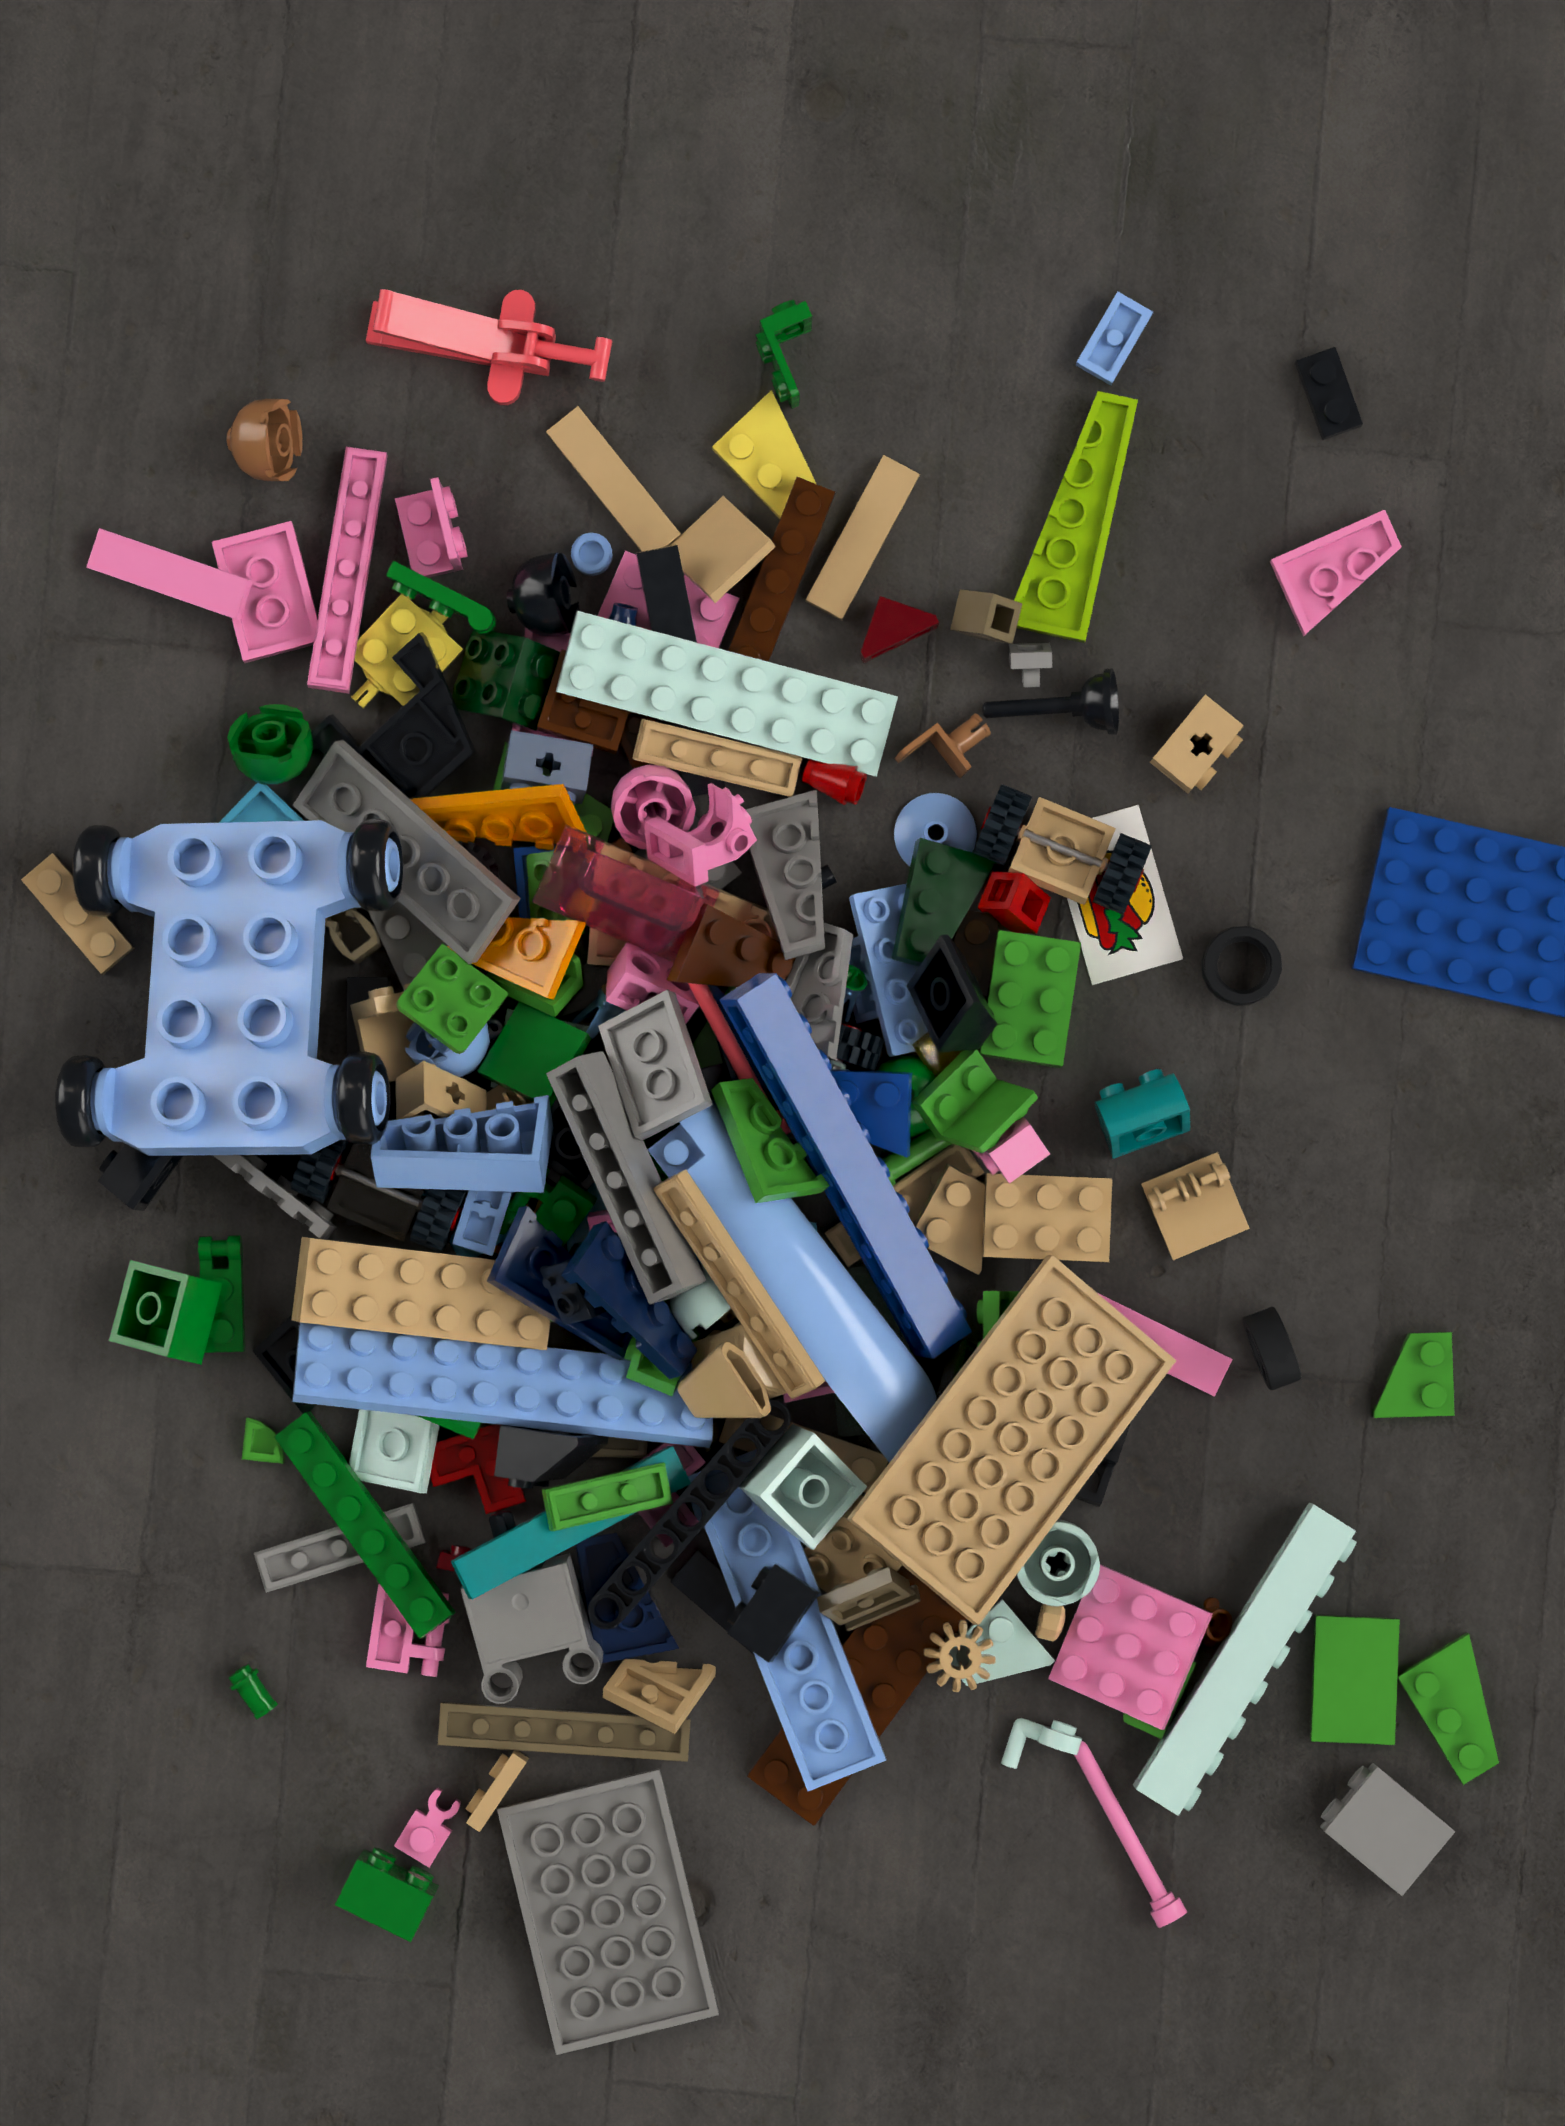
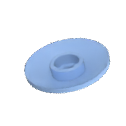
M928 793L916 797L902 809L895 823L894 841L896 849L909 867L915 841L919 838L973 852L976 844L977 830L972 814L961 801L947 794ZM938 825L943 829L944 836L940 840H932L928 836V829L931 826Z

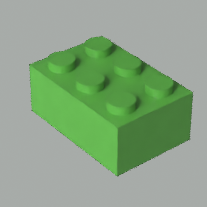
M998 930L986 1001L994 1014L997 1025L979 1049L982 1057L1055 1068L1063 1067L1081 942Z

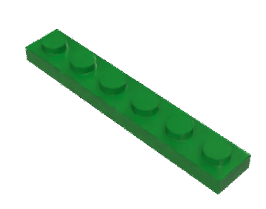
M311 1411L302 1414L274 1436L419 1639L427 1636L456 1613Z

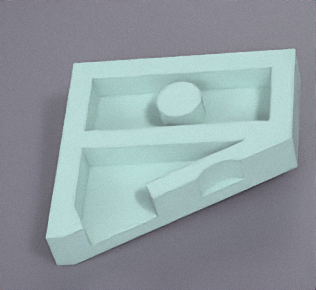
M1003 1599L991 1608L979 1624L983 1632L976 1643L989 1638L993 1642V1646L982 1651L981 1654L993 1655L996 1660L994 1664L981 1663L980 1666L989 1672L990 1677L985 1680L975 1673L972 1677L976 1684L1049 1666L1055 1662L1052 1656ZM972 1624L967 1629L966 1635L969 1636L977 1625ZM960 1645V1650H958L957 1646L950 1650V1654L953 1657L952 1665L959 1667V1662H961L964 1666L970 1661L966 1654L968 1647ZM966 1678L961 1679L968 1686Z

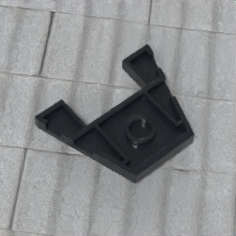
M421 632L392 657L420 689L419 693L361 746L333 714L329 715L311 731L313 749H318L327 754L335 741L344 740L409 799L427 797L476 752L426 635Z

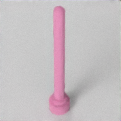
M1082 1741L1078 1754L1074 1756L1153 1900L1150 1902L1153 1909L1150 1912L1158 1928L1166 1926L1185 1915L1187 1910L1180 1897L1175 1898L1172 1891L1167 1893L1091 1750Z

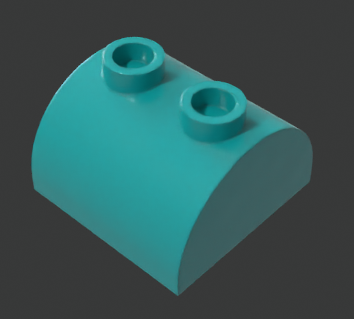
M1155 1069L1144 1073L1138 1078L1141 1084L1139 1086L1125 1090L1122 1083H1117L1099 1092L1101 1100L1094 1102L1095 1109L1113 1159L1190 1131V1108L1174 1073L1164 1076L1161 1069Z

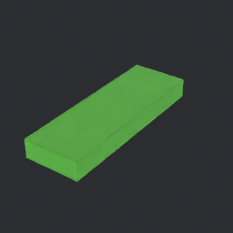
M665 1462L541 1489L550 1531H557L673 1504Z

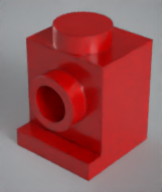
M992 872L978 909L982 912H989L1011 932L1037 934L1051 897L1024 873Z

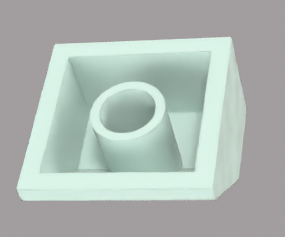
M792 1424L741 1483L739 1488L766 1515L807 1547L814 1550L867 1486L814 1432Z

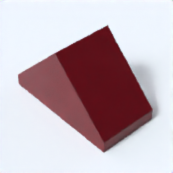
M880 596L861 649L860 657L863 663L871 661L937 629L939 621L936 615Z

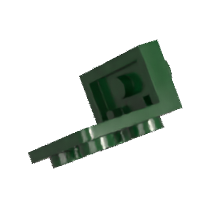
M474 630L466 644L458 678L453 687L452 697L457 709L497 717L522 728L537 731V725L560 651L525 637L496 632L482 635Z

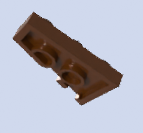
M698 903L667 980L680 983L739 987L758 973H777L778 976L786 981L796 957L785 960L779 941L708 904Z

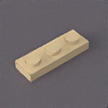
M54 853L49 855L21 879L100 974L104 975L135 949L108 916L98 917L84 912L76 897L73 875Z

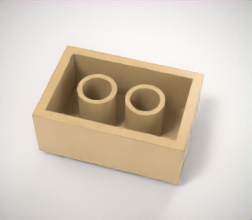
M985 1174L982 1257L1044 1260L1047 1255H1053L1058 1260L1109 1262L1112 1178L1021 1175L1011 1183H1008L1002 1174Z

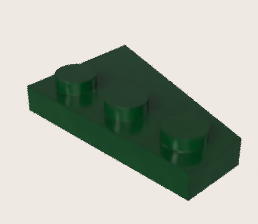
M919 838L915 841L892 959L919 967L941 935L948 934L952 939L996 862L972 852L927 839Z

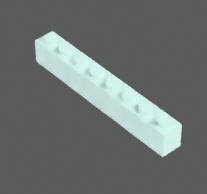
M1308 1503L1233 1623L1229 1635L1221 1642L1168 1727L1164 1738L1160 1740L1133 1783L1136 1790L1179 1816L1183 1808L1187 1811L1191 1810L1202 1791L1197 1787L1205 1773L1211 1776L1215 1772L1224 1756L1219 1750L1227 1737L1234 1740L1242 1729L1246 1718L1241 1715L1249 1702L1256 1704L1264 1694L1268 1683L1264 1681L1267 1673L1272 1666L1278 1669L1287 1657L1290 1647L1285 1644L1294 1631L1300 1634L1310 1620L1312 1612L1308 1608L1315 1596L1317 1595L1322 1598L1333 1583L1335 1577L1330 1572L1338 1560L1344 1563L1352 1553L1357 1541L1352 1539L1356 1532L1354 1529L1316 1505Z

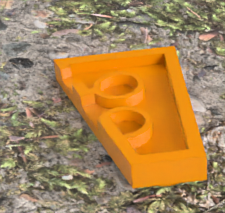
M508 917L479 960L472 964L543 997L554 1000L586 923L578 920L561 921L545 918Z

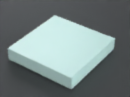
M359 1409L349 1465L361 1481L427 1494L439 1425L415 1415Z

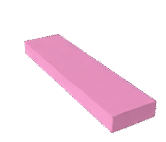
M101 528L98 530L86 567L237 620H241L253 583L252 580Z
M1099 1294L1177 1360L1167 1374L1215 1397L1233 1359Z

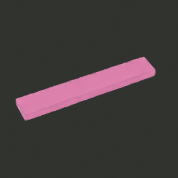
M352 447L345 448L307 681L308 688L348 694L350 692L387 463V452Z

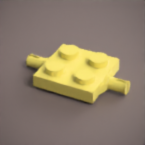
M400 595L358 639L355 662L362 668L368 680L351 698L357 702L368 691L358 702V705L364 709L371 699L381 691L392 696L402 706L407 704L419 693L420 689L392 657L418 633L423 632L443 673L464 651L445 630L443 623L448 617L434 610L429 612L419 608L409 598Z

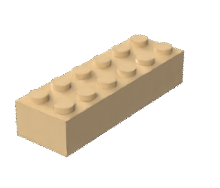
M308 1237L301 1238L292 1321L547 1350L550 1319L487 1282L496 1261L494 1259Z

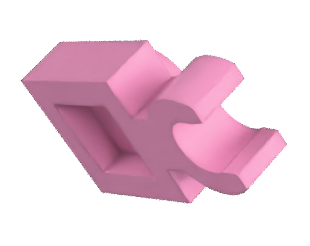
M439 1787L429 1797L428 1814L416 1809L394 1845L397 1849L429 1868L452 1831L442 1824L443 1821L452 1818L458 1812L461 1801L456 1799L450 1809H441L437 1804V1799L442 1792V1789Z

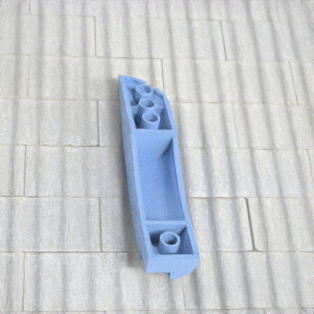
M713 1100V1105L679 1122L680 1125L648 1148V1151L669 1178L685 1169L688 1171L825 1381L890 1463L937 1401L934 1388L923 1368L791 1198L755 1203L717 1104Z

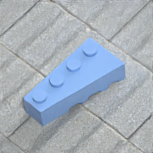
M549 1095L534 1097V1103L514 1106L513 1101L496 1103V1109L471 1113L470 1108L454 1110V1114L449 1117L434 1119L431 1114L388 1121L382 1138L377 1143L372 1144L371 1161L376 1187L544 1193L553 1132Z

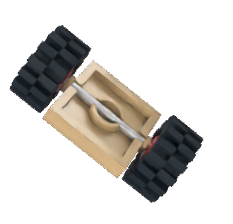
M1001 784L992 807H989L981 827L982 831L973 853L1004 866L1016 835H1018L1016 841L1020 842L1008 872L1024 873L1037 886L1085 905L1097 874L1102 875V872L1105 871L1092 902L1123 915L1133 892L1136 891L1152 845L1121 833L1107 863L1108 859L1104 858L1116 828L1041 797L1038 798L1028 825L1023 824L1022 828H1020L1032 796Z

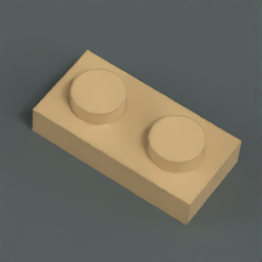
M514 1750L510 1757L503 1753L489 1772V1775L495 1778L487 1792L479 1788L465 1808L472 1813L466 1822L478 1832L482 1830L529 1759L518 1750Z

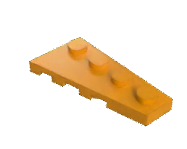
M564 784L410 799L456 841L474 843L475 837L486 838L499 846L512 847L514 840L535 842L536 849L553 850L554 844L572 845L573 852L588 853L591 840Z

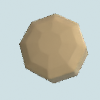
M1042 1603L1035 1630L1037 1638L1054 1642L1059 1637L1066 1618L1064 1606H1049Z

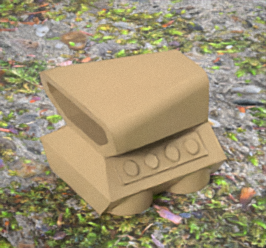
M740 1321L731 1329L725 1331L713 1330L705 1338L692 1342L697 1348V1352L692 1359V1370L677 1386L678 1393L696 1418H762L771 1411L769 1399L787 1393Z

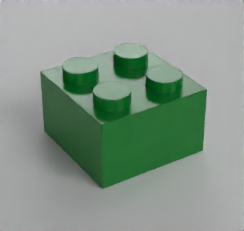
M130 1260L109 1341L202 1365L223 1283Z
M374 1847L372 1852L364 1849L357 1858L335 1905L411 1942L439 1885L432 1882L434 1876L429 1872L416 1866H411L410 1870H407L395 1864L397 1859L395 1856L380 1848Z

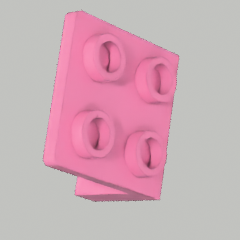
M439 477L430 479L433 490L395 498L411 570L427 578L463 570L461 558L468 557L460 527H453L451 518L458 517L453 493H451L450 486H442Z

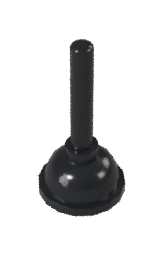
M1112 668L1105 669L1103 674L1089 678L1083 684L1082 691L1071 692V696L985 702L982 706V713L985 718L1072 713L1073 717L1083 716L1084 721L1092 728L1107 731L1109 735H1117L1119 727V700L1115 672Z

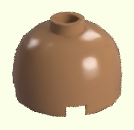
M262 399L247 404L238 412L232 427L227 432V446L232 452L235 462L243 472L254 479L289 481L296 473L297 468L290 467L293 462V454L301 456L302 427L297 410L288 409L287 404L291 403L288 399Z

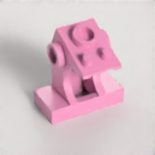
M712 783L708 784V813L700 818L698 826L694 830L684 832L660 817L644 822L647 859L693 886L709 882L708 870L737 860L757 841L750 827L752 819L749 813L741 806L744 802L743 798L739 794L732 795L726 787L721 789Z

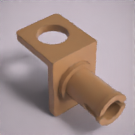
M976 713L950 734L945 733L941 726L936 723L904 747L894 759L900 763L930 740L955 774L962 778L971 769V765L964 757V753L985 737L990 736L991 732L986 723L975 732H971L983 721Z

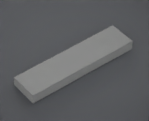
M414 1503L384 1512L409 1548L426 1543ZM338 1526L254 1552L266 1593L364 1562Z

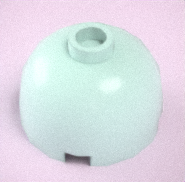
M700 1264V1268L706 1282L669 1299L670 1312L691 1340L697 1337L692 1329L699 1325L706 1330L731 1309L702 1264Z

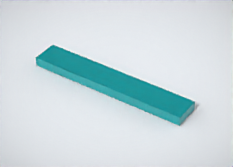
M667 1446L624 1469L628 1470L665 1462L671 1494L691 1484L673 1446ZM544 1511L451 1560V1563L468 1599L473 1600L634 1513L550 1531L547 1514Z

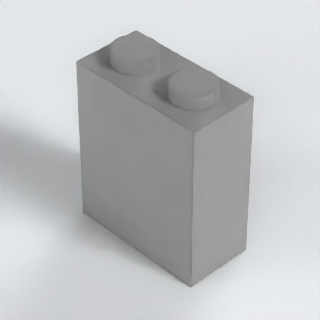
M1372 1762L1368 1769L1361 1766L1353 1774L1347 1784L1351 1789L1341 1801L1335 1798L1326 1807L1321 1815V1818L1325 1821L1321 1824L1320 1828L1398 1894L1403 1896L1455 1831Z

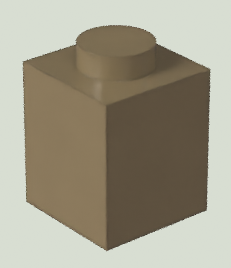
M960 589L950 630L979 640L1013 644L1022 603L994 593Z

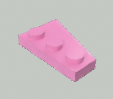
M1385 510L1271 559L1272 568L1303 637L1401 549L1402 546Z

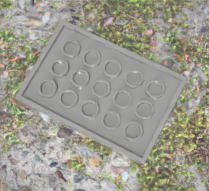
M660 1768L497 1808L556 2055L719 2015Z

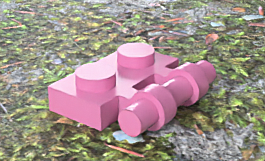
M379 1583L366 1667L408 1673L410 1658L415 1657L423 1659L421 1675L437 1677L439 1661H444L445 1648L441 1647L444 1626L449 1623L450 1618L426 1636L425 1644L413 1643V1629ZM442 1592L445 1598L449 1600V1593Z

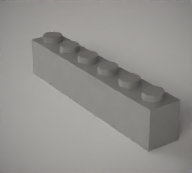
M604 1051L578 1056L546 1073L649 1305L674 1298L706 1282L692 1248L653 1190L655 1186L662 1182L644 1141L634 1137L614 1074Z

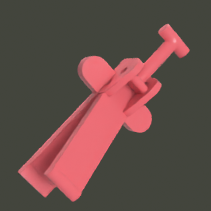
M380 289L378 302L373 301L366 336V343L371 345L491 366L487 390L491 399L499 405H510L519 398L524 372L549 376L551 359L591 366L589 379L605 382L612 340L604 337H596L594 350L555 343L556 334L554 328L534 323L536 305L533 297L524 290H513L504 297L498 320L390 290Z

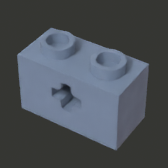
M511 730L500 790L564 784L573 805L575 803L582 804L587 790L593 744ZM542 766L550 768V776L542 775Z

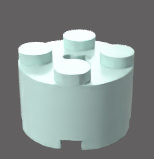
M1057 1520L1016 1577L1024 1590L1040 1603L1049 1606H1063L1074 1603L1086 1596L1098 1579L1100 1561L1097 1548L1088 1534L1080 1527L1068 1521ZM1058 1552H1063L1062 1559L1067 1563L1066 1568H1058L1055 1574L1050 1573L1051 1566L1046 1562L1047 1557H1055Z

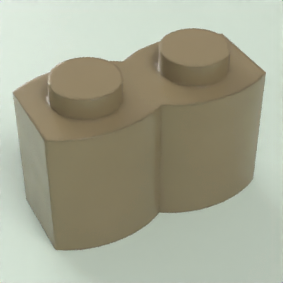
M356 908L325 918V927L329 928L333 943L344 956L354 963L359 964L382 947L377 930L370 921L357 912Z

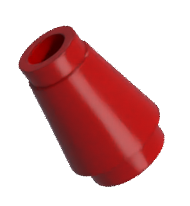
M809 759L804 769L802 782L809 784L811 787L843 805H846L847 802L856 805L863 793L867 774L857 771L858 766L827 764Z

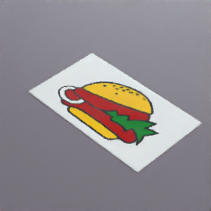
M1139 805L1092 818L1116 828L1104 858L1108 859L1107 863L1121 833L1150 845ZM1152 849L1144 865V872L1137 889L1133 892L1123 915L1092 902L1105 871L1102 872V875L1097 874L1085 905L1067 898L1092 985L1183 959Z

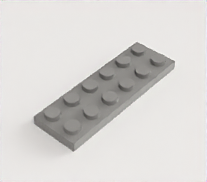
M344 740L333 743L292 805L309 821L322 820L345 832H355L360 823L368 819H382L392 823L399 835L403 855V881L398 901L468 964L476 963L521 899Z

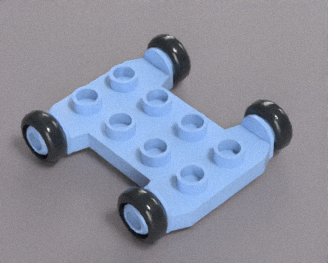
M368 819L360 823L355 832H345L322 820L160 824L134 838L121 837L115 828L105 825L87 827L79 835L73 854L74 890L84 912L98 917L113 916L124 906L130 912H140L155 918L145 1058L118 1068H106L99 1058L87 1055L72 1056L63 1064L57 1078L55 1109L57 1123L66 1142L75 1147H95L105 1137H108L113 1142H123L148 1156L313 1154L339 1140H347L350 1143L359 1145L377 1143L386 1131L390 1111L389 1079L383 1061L375 1053L353 1052L346 1056L341 1065H332L318 1060L317 1050L325 918L360 907L369 911H387L397 903L402 889L403 855L400 838L394 825L382 819Z

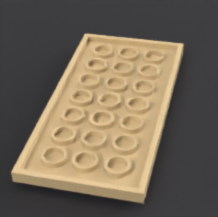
M1047 1255L847 1520L973 1625H979L1177 1360L1056 1257Z

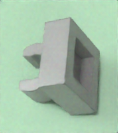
M1050 642L1008 644L1011 669H1022L1023 687H1040V668H1053Z

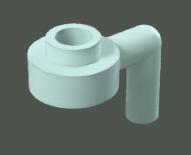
M1019 1718L1013 1724L1001 1764L1017 1769L1027 1737L1048 1747L1074 1755L1078 1754L1082 1738L1075 1735L1076 1727L1060 1721L1053 1720L1050 1727Z

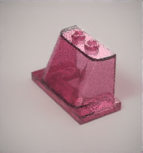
M565 824L532 902L572 920L585 922L586 926L626 943L629 942L674 963L688 928L695 922L703 904L714 906L720 893L719 889L705 883L693 886L681 878H678L676 885L668 883L601 854L605 844L604 840Z

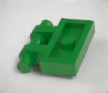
M547 1167L546 1177H547L548 1174L550 1173V1170H549L548 1167ZM564 1175L561 1176L554 1187L545 1181L544 1193L515 1192L510 1198L499 1234L505 1235L519 1207L526 1206L531 1198H538L543 1203L535 1212L537 1215L536 1220L547 1231L552 1230L563 1241L562 1246L564 1247L591 1210L597 1198Z

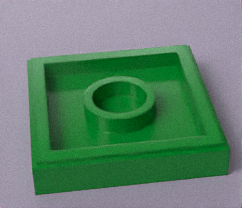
M519 1001L480 1066L478 1073L482 1077L533 1102L534 1097L549 1095L551 1108L557 1097L546 1073L581 1056L592 1038L588 1033Z

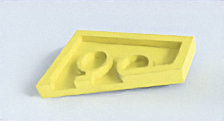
M772 390L712 446V450L779 519L796 477L816 484Z

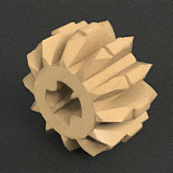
M960 1620L958 1633L955 1634L949 1622L943 1623V1629L948 1637L943 1639L937 1633L932 1632L930 1639L939 1645V1649H924L925 1656L939 1659L926 1666L928 1673H935L943 1669L936 1682L942 1687L950 1676L953 1677L952 1690L954 1692L960 1691L961 1679L965 1678L971 1690L976 1689L977 1685L972 1675L977 1673L981 1678L987 1680L990 1674L980 1665L981 1663L994 1664L996 1660L993 1655L981 1654L982 1651L993 1646L990 1638L976 1643L982 1635V1627L977 1625L969 1636L966 1635L968 1628L966 1620ZM960 1645L968 1647L966 1654L970 1661L964 1666L961 1662H959V1667L952 1665L953 1657L950 1654V1650L955 1646L960 1650Z

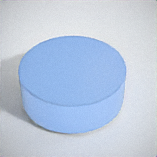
M585 533L579 536L572 545V562L576 569L585 575H599L606 571L612 562L613 553L611 545L600 534Z

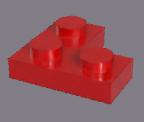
M492 1424L480 1428L474 1439L458 1435L436 1442L430 1473L433 1487L474 1475L486 1514L527 1501L523 1488L508 1486L509 1478L494 1476L500 1426L503 1425Z

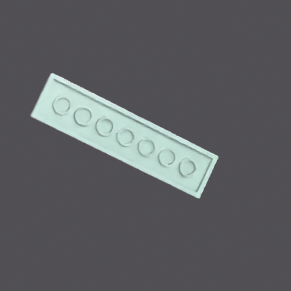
M581 611L576 612L556 692L815 761L827 764L858 766L857 771L876 777L898 696Z

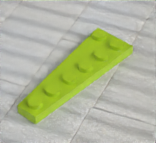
M1097 391L1014 601L1022 603L1017 624L1018 629L1085 643L1138 403L1137 399Z

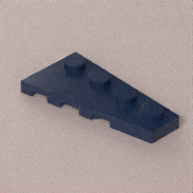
M528 1206L519 1207L487 1282L611 1357L624 1360L626 1350L633 1336L629 1332H619L611 1324L613 1316L608 1312H604L592 1319L563 1325L549 1290L543 1286V1277L539 1269L542 1266H550L562 1263L565 1260H571L573 1256L562 1246L563 1241L552 1230L547 1231L536 1220L537 1215Z
M607 1221L593 1225L561 1276L569 1284L577 1282L585 1290L584 1298L594 1308L602 1306L613 1316L611 1324L621 1333L629 1332L636 1339V1348L669 1380L682 1376L696 1354L697 1348L692 1343L689 1335L683 1331L664 1301L649 1305L623 1244Z

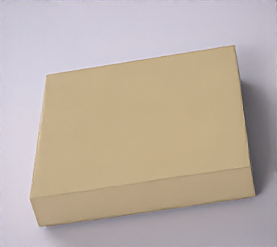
M724 496L671 544L678 545L683 573L714 603L723 597L776 547L768 536Z

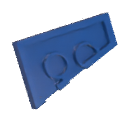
M831 1069L830 1072L837 1085H840L850 1097L851 1106L849 1107L856 1120L860 1121L868 1130L871 1137L869 1143L908 1158L910 1156L912 1073Z

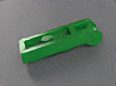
M392 561L386 573V576L395 582L392 590L412 600L419 594L431 600L430 609L450 619L454 612L467 618L470 626L478 634L485 635L495 629L496 618L487 607Z
M229 1235L227 1240H213L212 1236H199L200 1278L223 1283L205 1353L244 1352L245 1321L241 1235ZM228 1256L229 1269H214V1257Z

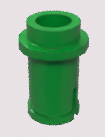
M248 1663L228 1677L232 1683L229 1688L231 1691L237 1690L257 1720L275 1708L278 1703L273 1700L256 1675L259 1673V1670L257 1668L252 1669Z

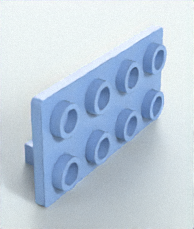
M907 884L857 893L849 897L858 937L852 940L849 965L859 968L867 979V986L857 996L853 1008L856 1024L879 1018L887 1054L890 1057L935 1047L907 988V984L919 967L892 959Z

